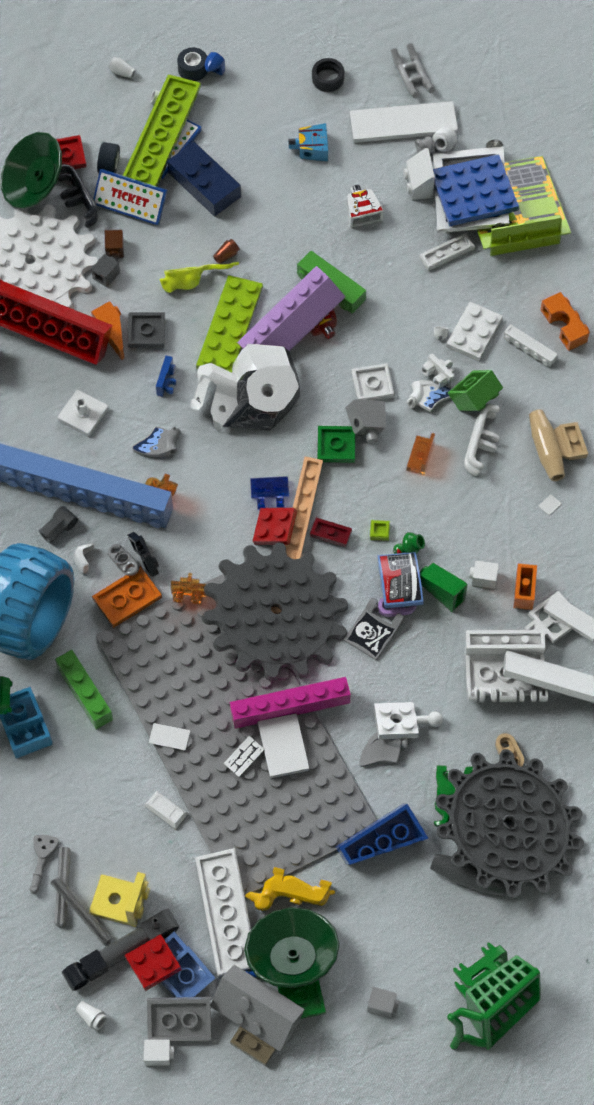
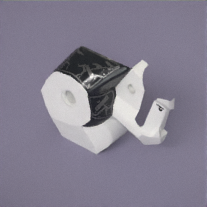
M247 344L233 363L232 373L212 363L199 366L195 376L198 378V384L194 399L190 403V409H200L203 406L208 384L213 381L217 387L210 412L213 416L215 430L220 431L222 427L270 431L291 411L300 397L299 378L289 350L282 346Z

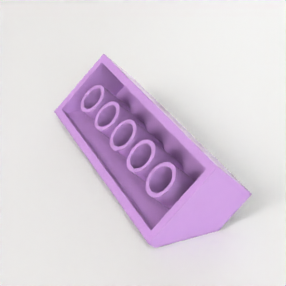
M316 266L237 343L242 350L247 344L282 346L290 351L345 298V295Z

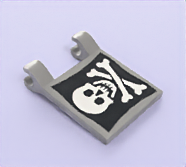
M371 598L344 638V641L377 660L396 631L403 624L404 616L398 613L392 623L389 624L373 614L378 607V600Z

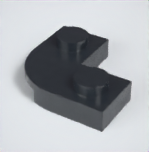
M135 532L128 534L130 543L134 551L140 556L147 573L152 577L158 575L157 567H159L156 558L151 556L142 535L139 536Z

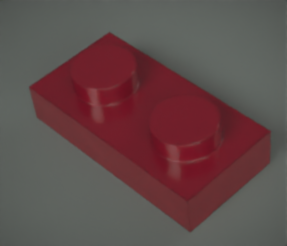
M316 517L310 537L346 548L352 528Z

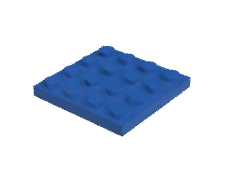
M499 154L433 169L435 176L434 186L449 227L519 211L518 202Z

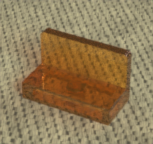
M431 433L430 439L416 436L406 471L425 475L435 442V433Z

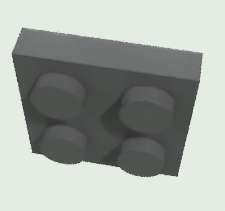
M129 312L128 348L165 347V312Z

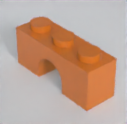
M559 292L542 300L540 310L549 324L555 321H563L567 324L561 328L559 338L568 351L588 342L589 328L586 324L582 323L578 312L572 309L567 297H564Z

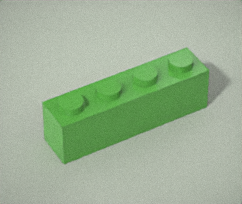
M310 251L297 263L299 278L303 279L317 266L345 295L339 306L353 314L366 300V289L316 253Z
M73 650L55 659L57 669L94 728L97 730L113 721L110 708Z

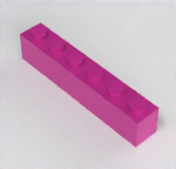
M346 677L232 701L230 702V712L234 729L258 724V721L292 714L300 715L350 704L351 694Z

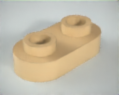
M507 733L499 735L495 743L498 754L500 755V752L504 749L512 751L517 765L523 767L524 757L514 737ZM506 743L509 747L504 748L502 744Z

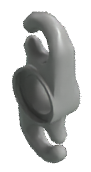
M115 544L108 549V556L118 569L126 572L127 576H133L138 573V562L128 551L121 548V545ZM120 549L119 552L112 553L114 550ZM122 558H128L127 561L123 563L119 562ZM135 567L134 570L127 571L128 568Z

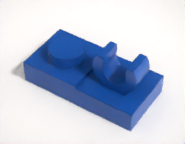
M165 355L156 384L157 396L163 397L165 391L169 394L174 393V388L168 387L169 385H176V379L170 378L171 375H174L176 365L173 364V357Z

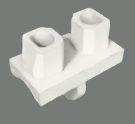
M433 353L428 356L427 362L421 369L425 376L428 377L431 374L435 376L432 382L437 388L443 386L451 387V381L455 376L453 374L454 370L451 368L453 362L451 360L445 362L442 359L439 360Z

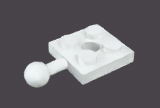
M413 702L374 704L378 740L418 738L417 724L428 723L432 727H439L443 722V716L436 711L431 712L428 716H416ZM392 719H399L401 722L394 723Z

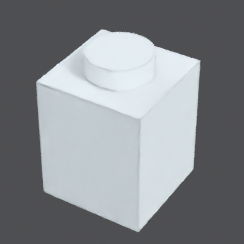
M475 561V567L470 568L469 578L473 579L472 586L495 589L498 564Z
M144 1040L145 1066H170V1059H174L175 1054L174 1046H171L170 1040Z

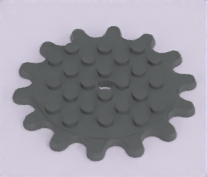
M276 543L272 547L271 554L263 556L253 545H248L243 549L244 562L242 564H235L228 559L220 561L218 567L223 573L225 580L221 584L207 583L205 585L204 593L216 601V607L213 610L205 611L202 614V621L207 625H217L220 628L221 634L214 640L213 647L219 652L226 649H234L238 653V659L235 663L238 671L246 672L253 664H259L264 668L265 678L270 682H274L279 678L280 670L287 667L293 670L296 677L303 679L309 674L308 660L316 658L325 664L333 660V654L327 647V641L330 639L343 640L346 637L347 630L335 621V615L345 612L348 609V602L344 598H336L330 594V587L337 581V577L333 572L317 574L313 571L312 565L315 557L312 553L306 552L299 559H291L286 554L285 545L283 543ZM276 606L281 610V613L274 614L271 608Z
M504 749L500 752L499 762L491 764L486 761L481 753H474L471 756L472 773L464 774L458 769H451L448 773V780L454 786L455 793L452 795L440 794L436 798V806L447 812L450 818L447 823L437 827V835L441 839H450L457 845V851L451 856L452 865L454 867H463L466 864H470L475 867L478 873L476 885L479 888L489 887L493 880L501 881L506 888V894L511 898H516L521 894V886L524 882L532 884L539 893H547L551 886L548 880L549 872L554 871L561 876H570L573 872V867L566 860L565 853L567 850L578 851L584 847L583 839L573 834L570 830V824L573 821L580 820L582 817L581 809L577 806H567L562 802V794L567 790L568 785L563 779H556L553 782L546 781L542 777L544 766L541 760L534 758L527 766L521 767L516 764L512 751ZM505 819L511 820L514 827L510 829L504 823Z

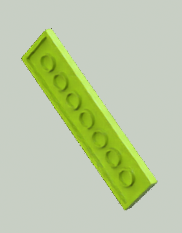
M167 75L123 176L158 186L167 166V161L171 157L200 91L201 83Z

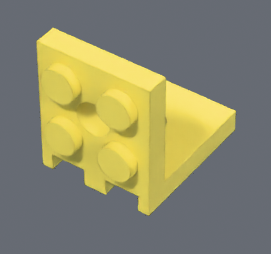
M137 872L134 883L101 874L89 914L137 927V921L142 918L144 912L143 902L148 899L150 893L146 874ZM118 895L121 900L117 904H111L109 902L110 897Z

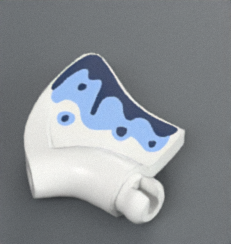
M427 380L415 381L411 384L413 392L407 400V405L410 408L420 406L431 412L437 404L450 399L448 392L451 388L447 386L437 388L432 381Z

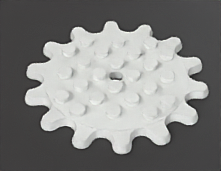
M46 205L39 214H30L28 208H16L13 218L4 219L0 216V280L73 309L70 295L76 291L89 293L92 290V284L84 278V274L91 270L99 260L96 257L86 255V250L96 243L95 237L92 234H76L75 230L80 225L79 218L71 215L67 219L58 220L55 218L56 210L52 205ZM33 258L35 260L33 264L26 263L29 259Z

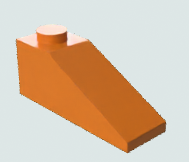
M109 301L91 311L92 317L113 325L108 343L120 359L123 360L121 312L117 306H113Z

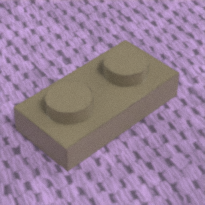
M241 1026L230 1041L231 1045L264 1066L267 1065L276 1051L275 1048Z

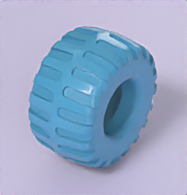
M24 543L12 544L0 553V653L23 660H34L44 654L52 645L66 620L74 594V572L66 560L48 550Z

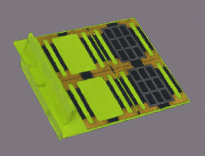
M543 156L505 162V171L518 202L519 211L509 213V224H496L491 226L492 228L477 229L483 249L490 248V256L560 244L561 235L571 234Z

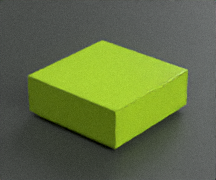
M371 520L370 540L389 541L390 521Z

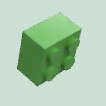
M473 370L451 389L448 395L459 411H481L486 407V403L499 395V391L504 387L492 370Z

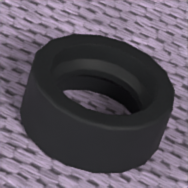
M333 58L318 60L312 68V83L320 91L333 92L338 90L344 82L345 72L343 65ZM329 69L337 72L338 77L333 80H323L318 76V73Z

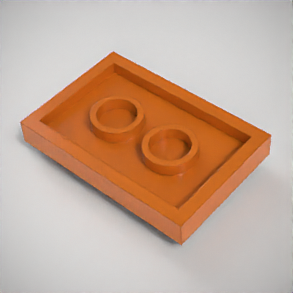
M141 566L137 574L133 576L125 575L92 596L93 601L113 628L162 598V594Z

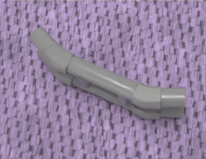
M413 43L406 45L411 59L410 63L403 64L397 48L391 49L394 64L402 77L408 93L413 98H417L419 93L413 84L422 81L424 88L429 93H433L435 88L419 61ZM416 68L418 75L409 78L406 71Z

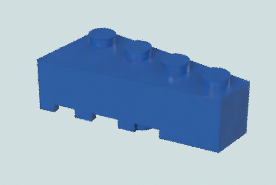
M402 804L337 845L336 849L345 864L351 865L429 838L409 805Z

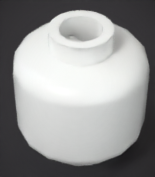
M441 127L432 137L434 148L439 152L451 150L457 143L456 132L450 127Z

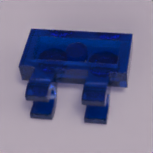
M288 476L250 478L251 498H257L258 510L265 508V498L276 497V508H284V497L289 496Z

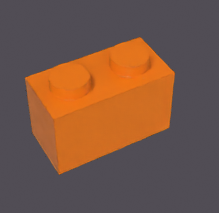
M518 563L513 608L533 610L537 565Z

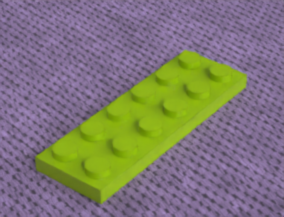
M228 275L199 355L196 369L199 366L212 363L232 373L233 363L241 352V347L237 342L248 332L263 283Z

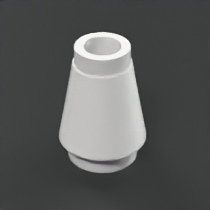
M114 57L109 64V69L112 70V73L130 79L136 71L120 57Z
M84 1001L80 1002L76 1007V1012L91 1029L99 1030L107 1021L104 1011Z

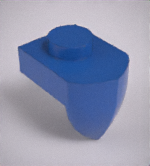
M210 52L205 60L206 72L212 71L222 76L225 72V59L216 52Z

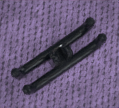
M62 164L60 172L67 171L69 173L59 174L58 181L69 180L73 187L62 191L60 197L63 200H67L65 202L67 208H72L81 203L84 204L88 211L84 214V218L88 220L84 225L86 228H90L98 220L97 205L77 171L70 165Z

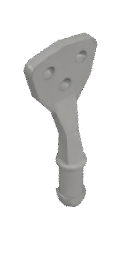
M49 835L34 836V850L38 856V864L29 888L31 894H37L39 891L45 860L55 851L59 844V839Z

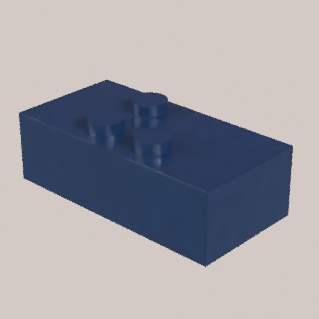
M192 142L167 161L168 173L214 217L241 198V185L197 143Z

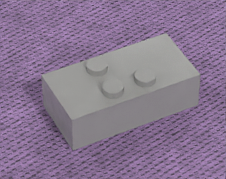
M233 965L222 977L211 1003V1008L278 1051H281L292 1038L305 1010L236 965Z

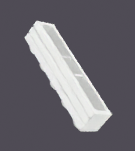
M510 324L504 331L503 338L507 342L513 343L515 347L522 349L526 354L532 355L534 359L541 361L545 366L551 367L557 360L558 354L513 325Z

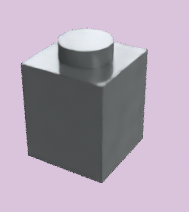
M104 254L91 268L92 279L108 287L120 273L118 261L114 257Z

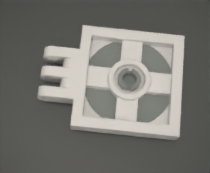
M559 591L555 593V595L567 601ZM553 594L528 613L532 622L526 625L524 629L544 630L545 638L547 637L552 643H555L573 629L544 612V608L554 596Z

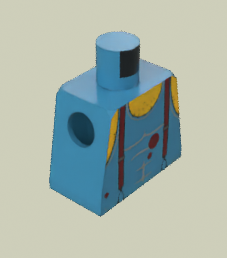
M326 123L299 128L298 138L288 139L289 149H299L301 159L328 161Z

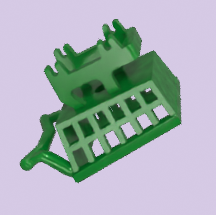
M487 943L489 950L481 947L484 957L469 968L462 963L459 964L460 971L454 967L453 972L460 979L462 985L458 982H454L456 989L465 998L467 1009L459 1008L447 1016V1019L455 1026V1036L450 1043L451 1049L456 1050L462 1042H466L490 1050L541 1000L540 971L518 955L508 960L507 951L501 945L495 947L491 943ZM526 991L532 995L529 1000L523 995ZM518 998L525 1003L521 1008L515 1003ZM510 1005L517 1011L513 1015L507 1010ZM502 1012L508 1017L505 1023L499 1017ZM459 1017L468 1018L481 1038L464 1034L463 1022ZM494 1019L500 1025L497 1031L490 1024Z

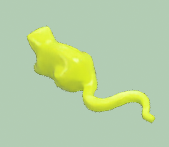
M239 262L164 270L165 278L159 280L165 292L171 293L176 289L190 290L198 286L204 270L229 269L239 265Z

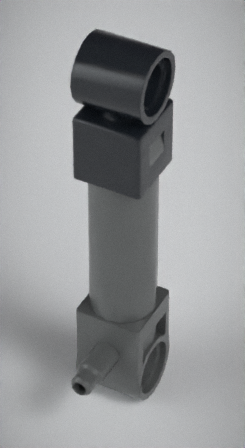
M169 909L160 911L140 923L141 927L100 951L96 949L81 958L80 962L67 966L62 971V975L71 990H79L87 985L89 981L92 982L109 972L108 969L126 959L125 955L158 935L161 934L163 938H166L173 932H176L180 926Z

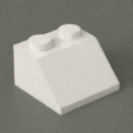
M425 148L407 160L406 168L403 169L404 179H408L406 184L407 193L411 194L412 200L433 198L435 176L429 149Z

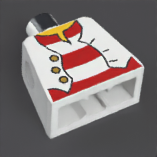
M361 185L352 186V193L347 195L350 228L383 221V208L371 189L362 190Z

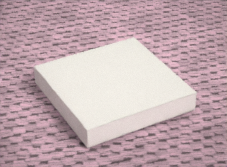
M387 363L351 369L357 400L379 401L394 398L395 395Z

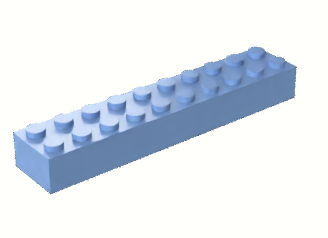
M0 443L1 482H5L12 487L19 486L25 488L29 492H40L47 497L54 496L65 502H75L82 507L96 508L103 513L110 512L120 518L127 517L138 523L145 522L155 528L167 527L173 511L172 494L170 491Z

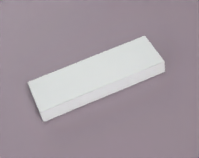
M464 233L420 254L419 259L427 271H430L474 250L475 245L468 235Z
M554 594L545 606L544 612L593 642L594 618Z

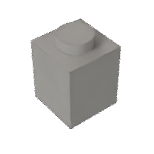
M372 987L367 1012L391 1018L393 1012L397 1013L400 1001L396 1000L397 993Z

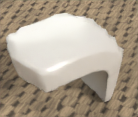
M93 543L78 546L74 552V562L81 574L89 570V563L84 555L93 550Z

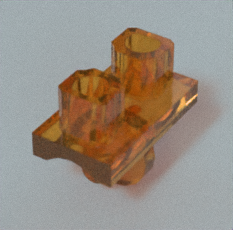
M166 473L160 481L157 478L151 477L145 482L146 485L170 491L172 496H174L178 486L177 483L169 481L170 475Z
M191 572L188 573V578L180 577V581L171 580L173 602L182 603L184 595H190L191 603L201 605L203 597H206L204 593L206 584L199 583L200 579L193 578V573Z

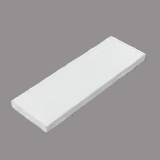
M453 101L349 111L353 143L433 136L441 127L445 126L452 128L458 133Z
M506 650L503 676L594 703V676Z
M232 848L195 857L218 977H223L233 965L244 971H249L251 969L247 965L244 947L247 935L251 930L236 850Z

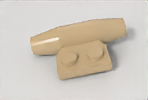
M534 410L529 414L531 434L540 462L550 480L559 481L565 477L563 458L575 460L587 458L588 456L578 422L561 424L553 430L543 410Z

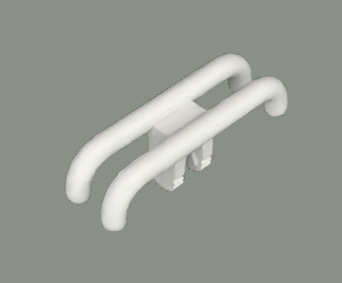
M486 405L476 418L464 460L465 469L474 476H478L480 474L479 470L484 468L483 463L476 460L477 448L489 452L497 450V446L488 441L498 442L500 439L499 435L483 428L486 418H496V413L500 411L498 405Z

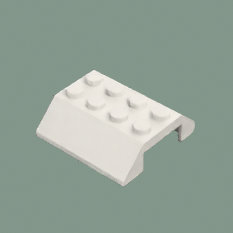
M466 630L465 668L468 702H477V698H479V702H484L485 696H491L492 702H497V698H499V702H516L517 698L519 702H524L525 696H530L532 702H536L537 697L539 702H548V689L503 676L506 650L544 661V630Z

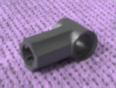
M61 506L55 511L53 518L39 530V533L45 541L51 543L65 530H71L77 524L78 518L65 506Z

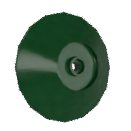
M35 132L25 136L12 148L5 159L1 172V191L5 201L13 208L27 209L38 205L50 194L58 181L62 168V151L58 141L49 133Z
M290 907L273 911L259 919L247 935L244 952L247 965L259 979L273 986L296 988L310 985L329 972L337 961L340 943L336 929L324 916L310 909Z

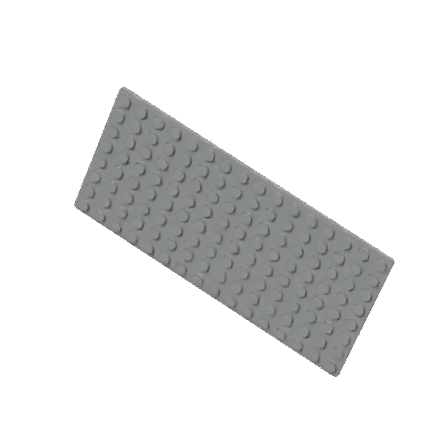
M222 574L127 619L115 628L110 627L103 630L96 637L149 738L154 723L190 730L186 750L153 745L210 852L215 853L235 848L244 894H247L248 892H256L262 889L266 880L274 876L272 873L274 867L284 869V876H288L337 851V845L377 820L315 711L297 715L309 771L270 779L264 751L239 777L223 764L248 736L263 747L258 724L234 729L230 702L300 687L290 668H282L279 672V678L274 682H270L265 678L264 668L259 664H253L246 672L238 671L235 666L238 653L234 649H226L222 652L214 649L213 642L220 636L221 630L217 625H207L202 621V614L216 607V601L204 593V587L207 583H223L225 577Z

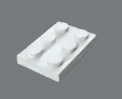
M469 302L448 339L446 348L480 361L503 316Z

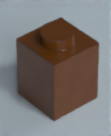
M105 230V253L107 256L114 257L115 259L124 258L123 230Z

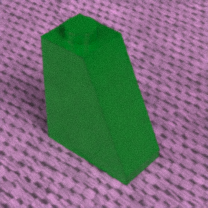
M435 563L421 569V585L450 612H453L465 601L468 585L465 581Z

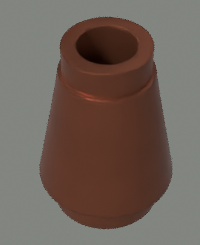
M233 239L226 240L213 255V258L220 264L237 255L240 248Z

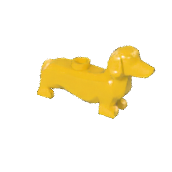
M274 867L272 872L274 876L266 880L262 893L248 892L245 894V897L254 902L256 909L267 911L279 896L290 898V903L302 905V902L323 906L327 903L329 896L335 894V891L330 890L332 882L321 879L319 882L320 887L311 886L294 876H284V869Z

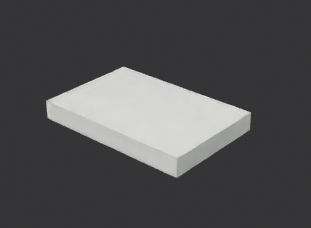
M297 714L258 721L270 779L309 771Z

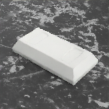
M158 791L144 805V807L174 829H177L188 815L187 812Z

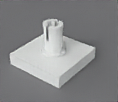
M76 390L58 415L57 420L90 437L109 410V406Z

